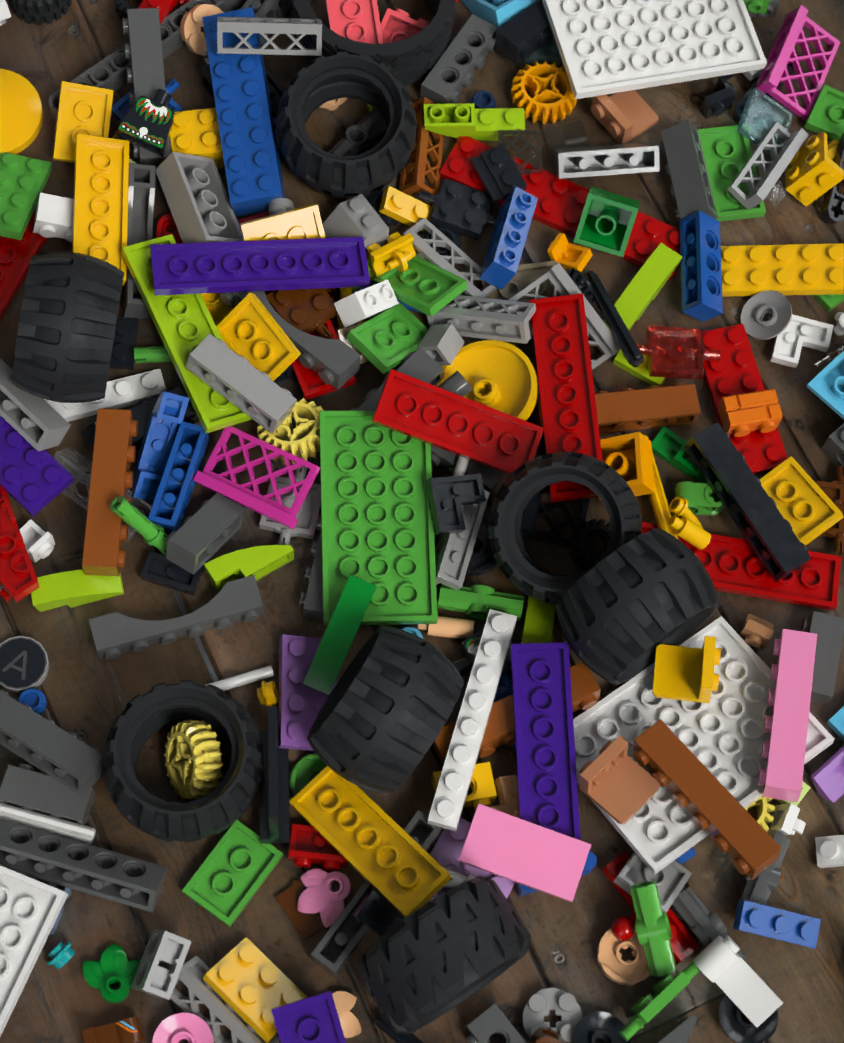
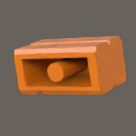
M775 389L722 397L718 405L723 429L729 435L734 434L735 437L746 436L754 430H760L762 433L771 432L778 427L782 420V411L780 404H778Z

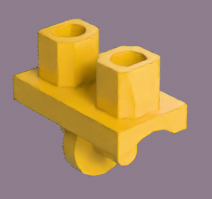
M395 232L389 235L386 245L381 247L379 244L374 243L368 246L367 255L372 265L373 274L379 276L394 268H397L400 272L408 270L407 261L416 257L413 248L414 237L410 233L402 236Z

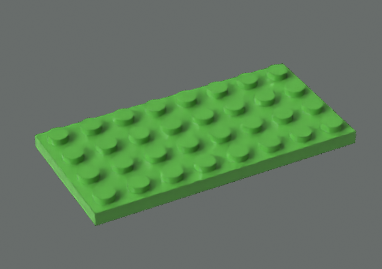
M320 411L323 625L329 624L350 575L377 586L360 625L437 624L434 521L426 481L432 478L431 445L371 422L375 411Z

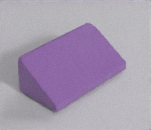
M844 746L811 775L818 795L830 803L836 802L844 794Z

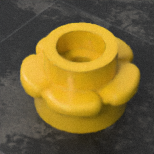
M262 681V687L257 688V695L261 705L266 704L268 707L277 704L279 692L275 682L266 683Z

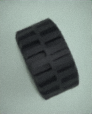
M9 0L13 13H16L20 20L25 18L26 23L36 22V25H42V22L51 24L52 20L56 19L58 21L61 19V14L66 15L72 1Z

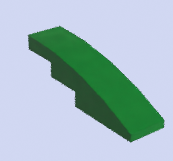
M663 426L652 441L653 454L700 483H708L684 449L690 438L684 441Z
M350 575L303 685L328 696L330 695L377 586Z

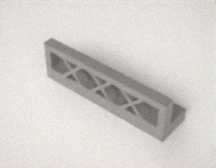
M217 17V53L322 56L321 19ZM223 32L234 33L240 41L234 47H223ZM253 33H260L267 41L261 47H253L247 39ZM265 33L273 35L269 38ZM279 34H287L293 42L286 48H279L273 40ZM292 34L300 35L297 38H295ZM306 34L316 35V49H305L299 43V40ZM269 44H271L274 48H266V47H267Z
M776 121L772 124L727 190L748 210L764 201L809 134L801 128L791 135ZM775 132L784 140L782 145L775 144ZM762 150H770L771 161H764ZM751 166H758L760 177L752 176ZM739 183H747L749 192L747 196L737 187Z
M425 217L403 233V236L410 233L414 237L413 248L417 256L466 280L467 289L460 295L486 298L497 289V287L486 281L484 282L488 287L482 292L473 285V280H482L479 278L482 268ZM424 228L431 234V239H422L416 233ZM436 247H445L450 251V256L440 255L436 252ZM454 263L466 265L469 273L459 272L455 269ZM476 306L466 307V309H471Z
M458 295L449 303L450 305L443 307L432 317L427 315L429 328L432 325L452 323L460 336L527 344L531 338L528 322L536 311L535 303ZM469 306H476L471 309H464ZM492 309H500V310H497V311H494V312H490V311H489V310H492ZM519 311L524 312L523 315L513 314Z
M484 490L486 501L483 503L461 505L466 530L462 533L438 536L435 546L436 585L441 583L456 591L462 588L490 494L489 491Z
M197 955L182 966L175 986L181 980L188 987L189 996H183L174 987L171 999L185 1013H191L202 1018L210 1027L215 1043H266L203 980L204 975L210 968ZM198 1004H205L209 1008L211 1018L204 1017L200 1013ZM220 1025H226L231 1030L232 1039H226L221 1034ZM276 1035L268 1043H280V1038Z

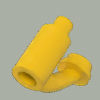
M674 498L669 506L673 516L670 517L668 525L674 528V534L696 548L704 549L711 540V534L703 529L700 521L688 508L687 499Z

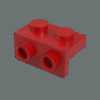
M292 824L288 861H293L294 866L311 867V863L322 864L323 869L339 871L340 867H347V860L312 826Z

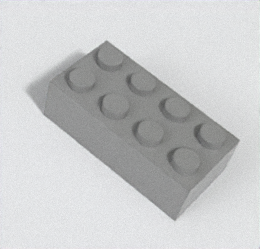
M172 152L155 171L182 242L244 241L240 226L213 158Z

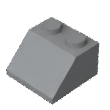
M363 194L340 203L322 224L325 238L363 237L366 258H368V246L376 243L382 247L387 244V239L389 238L388 226Z

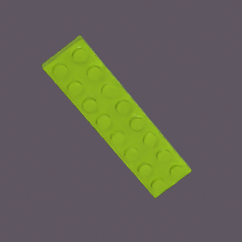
M173 235L122 247L121 254L205 433L207 434L251 420V417L186 369L189 355L209 334L216 339L222 340L201 294L154 296L150 245L176 244Z

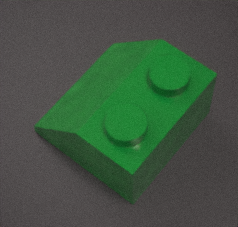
M591 187L574 243L623 257L641 202Z

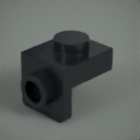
M725 76L718 78L715 87L716 93L704 98L701 113L705 119L713 115L719 116L732 106L736 95L735 88L727 81Z

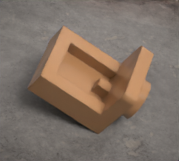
M748 614L739 636L748 645L764 650L774 633V625L757 616Z

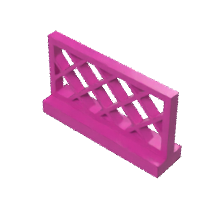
M800 5L786 15L768 56L767 64L761 72L754 91L761 96L768 93L805 121L812 112L840 41L806 16L809 10ZM803 25L809 29L810 38H805L802 29ZM820 40H824L830 45L828 52L823 51ZM807 43H814L817 54H810ZM797 44H800L803 52L801 57H797L794 48ZM812 59H819L820 71H816ZM799 61L806 62L809 73H802ZM788 63H792L796 75L789 76L786 68ZM811 77L814 86L812 90H808L804 78ZM797 79L801 92L795 93L791 80ZM780 82H784L787 91L786 95L777 90ZM803 96L806 105L805 109L798 105L796 97Z
M229 426L224 428L203 471H197L193 481L215 493L218 492L224 497L294 530L298 519L295 517L320 467ZM231 434L239 437L241 446L228 451L227 442ZM260 446L264 456L251 461L248 449ZM243 452L246 464L233 468L230 456ZM279 456L284 457L287 467L273 472L270 460ZM226 459L228 471L221 474L212 472L218 461ZM266 462L269 474L256 479L253 467ZM303 466L310 469L306 479L296 483L293 470ZM248 469L251 481L239 485L235 474ZM289 473L292 485L278 489L276 477ZM271 480L274 492L264 496L261 495L258 484ZM294 490L296 498L291 508L283 505L280 495Z

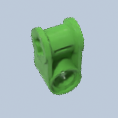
M683 481L674 485L675 498L687 499L688 508L694 515L715 516L723 510V504L708 483Z

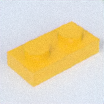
M388 186L384 189L379 212L412 227L424 217L430 222L432 206Z

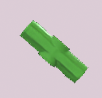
M441 584L437 608L464 612L469 617L480 620H487L489 610L491 609L517 616V621H520L524 596L495 592L492 587L486 585L462 586V588L456 591Z
M644 881L632 885L630 891L637 916L635 918L636 931L640 944L644 946L650 975L660 977L676 972L677 968L670 943V924L666 912L663 913L656 881Z

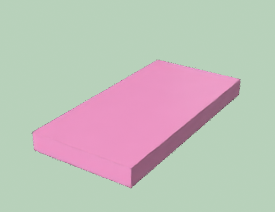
M478 804L458 861L568 902H573L591 844Z

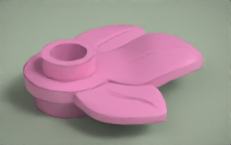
M311 869L301 876V881L307 889L300 895L297 909L299 912L307 914L320 912L323 925L330 927L345 909L344 899L347 898L351 891V882L341 872L335 871L328 874L322 869ZM334 881L340 883V888L337 892H333L331 889V884Z

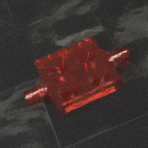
M649 326L646 331L647 344H637L642 355H646L649 363V376L702 380L704 376V360L719 361L721 358L720 350L704 348L700 329Z

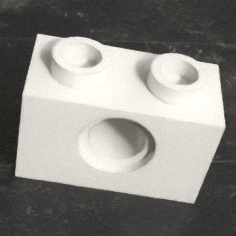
M388 279L355 292L334 303L345 328L399 304Z

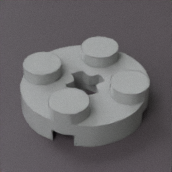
M558 988L542 989L532 995L522 1012V1027L530 1040L537 1029L546 1027L555 1031L567 1043H572L574 1041L575 1028L583 1018L582 1011L572 994ZM549 1011H554L556 1016H560V1022L556 1023L555 1028H551L549 1022H544V1016H548Z

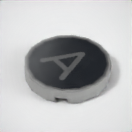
M25 636L12 637L0 644V686L7 691L22 693L27 689H35L40 686L47 677L50 667L48 654L42 644L33 638Z

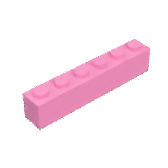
M783 629L781 638H775L773 655L778 656L777 664L772 663L770 681H775L774 690L769 689L767 706L772 707L771 716L766 715L764 732L769 733V741H764L762 746L761 759H766V768H760L758 786H763L762 797L798 802L801 794L817 642L816 633Z

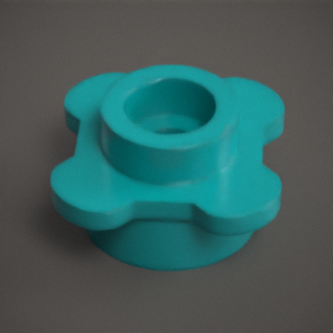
M68 941L64 945L62 942H59L48 953L51 959L47 964L50 966L53 964L57 970L63 967L76 953L70 947L72 943Z

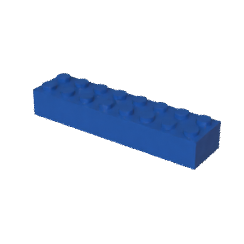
M252 7L202 17L230 204L236 216L267 211L270 201L276 198H286L263 54L217 53V17H256ZM223 32V47H234L240 41L234 33ZM253 33L247 39L253 47L262 46L260 33Z

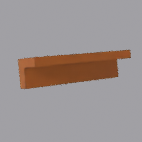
M423 97L412 103L416 115V138L410 158L400 174L399 191L407 195L418 191L421 192V190L436 195L439 192L440 186L439 172L442 163L444 135L431 132L435 140L433 146L429 138V131L424 129L423 105L435 103ZM427 153H429L433 162L432 168L427 160ZM425 175H427L431 183L430 187L424 184Z

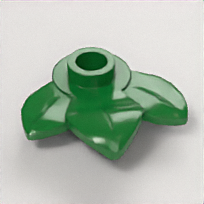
M111 944L104 950L100 962L91 960L83 962V976L90 987L99 990L101 997L105 1001L119 1003L128 996L141 960L128 961L125 951L120 946ZM112 983H117L120 985V988L118 990H111L109 986Z

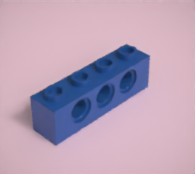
M517 186L501 204L479 277L501 290L517 273L538 200L537 197Z
M697 211L680 220L681 256H683L681 259L682 312L704 322L723 314L720 221L701 211Z
M184 421L179 426L148 517L154 524L162 526L168 536L171 532L181 528L196 483L193 479L197 471H200L209 444V434L205 433L202 426Z

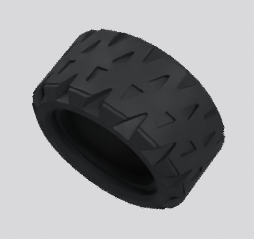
M476 877L444 892L382 935L361 955L356 968V976L390 1029L395 1033L409 1034L444 1015L509 969L526 954L532 938L496 882L491 878Z

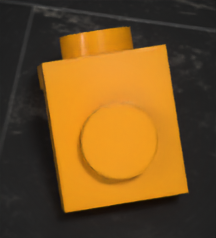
M559 233L547 250L551 261L556 260L557 264L560 263L564 270L572 267L582 272L593 256L590 248L568 243L564 233Z

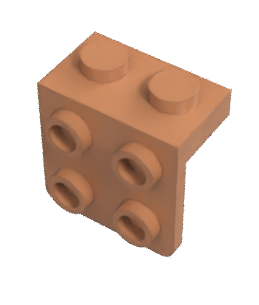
M635 90L614 93L609 97L607 94L593 96L590 112L619 144L629 142L658 123V115Z
M620 735L613 742L610 740L606 742L599 751L600 755L593 762L589 760L582 766L579 771V789L619 824H625L659 790L660 783L627 755L628 742Z

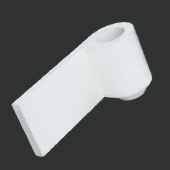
M719 935L693 959V962L710 981L715 982L756 1027H759L783 1004V1001L737 953L740 950L739 946L729 936L723 939Z

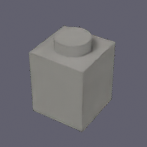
M452 323L437 324L430 327L417 348L423 349L440 366L451 365L465 342Z

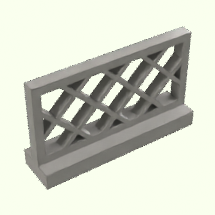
M558 263L546 274L510 298L509 301H518L521 298H548L538 295L539 285L546 280L554 288L553 297H556L557 294L564 296L580 294L582 292L561 264ZM535 289V293H534V294H528V293H530L532 290ZM583 295L588 336L593 340L589 341V345L598 347L603 354L598 360H591L592 370H594L603 362L616 355L621 348L612 332ZM519 311L514 314L523 315L524 312ZM531 317L530 322H528L530 329V335L534 339Z

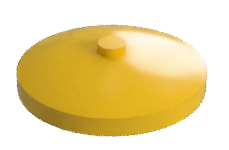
M0 69V154L1 152L18 154L26 149L39 134L43 123V108L37 90L26 78L13 71Z
M498 340L477 341L462 347L451 365L441 366L444 370V378L436 385L437 387L458 371L473 389L464 396L465 398L524 421L529 418L534 410L539 393L538 377L529 358L514 345Z

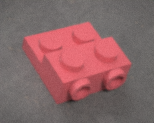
M388 8L381 22L383 43L405 40L419 33L429 25V22L418 18V21L409 18L410 15L399 8H396L395 11Z

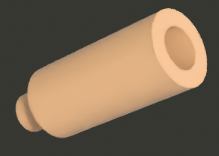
M438 616L437 624H418V629L427 630V635L466 640L473 635L474 620Z

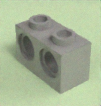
M153 929L131 988L157 998L170 1000L192 941L165 930Z

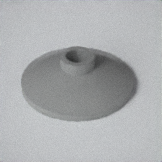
M763 291L754 295L746 302L741 312V324L744 325L746 333L759 340L778 336L787 328L792 318V306L789 300L777 291ZM769 316H773L769 321L765 322Z

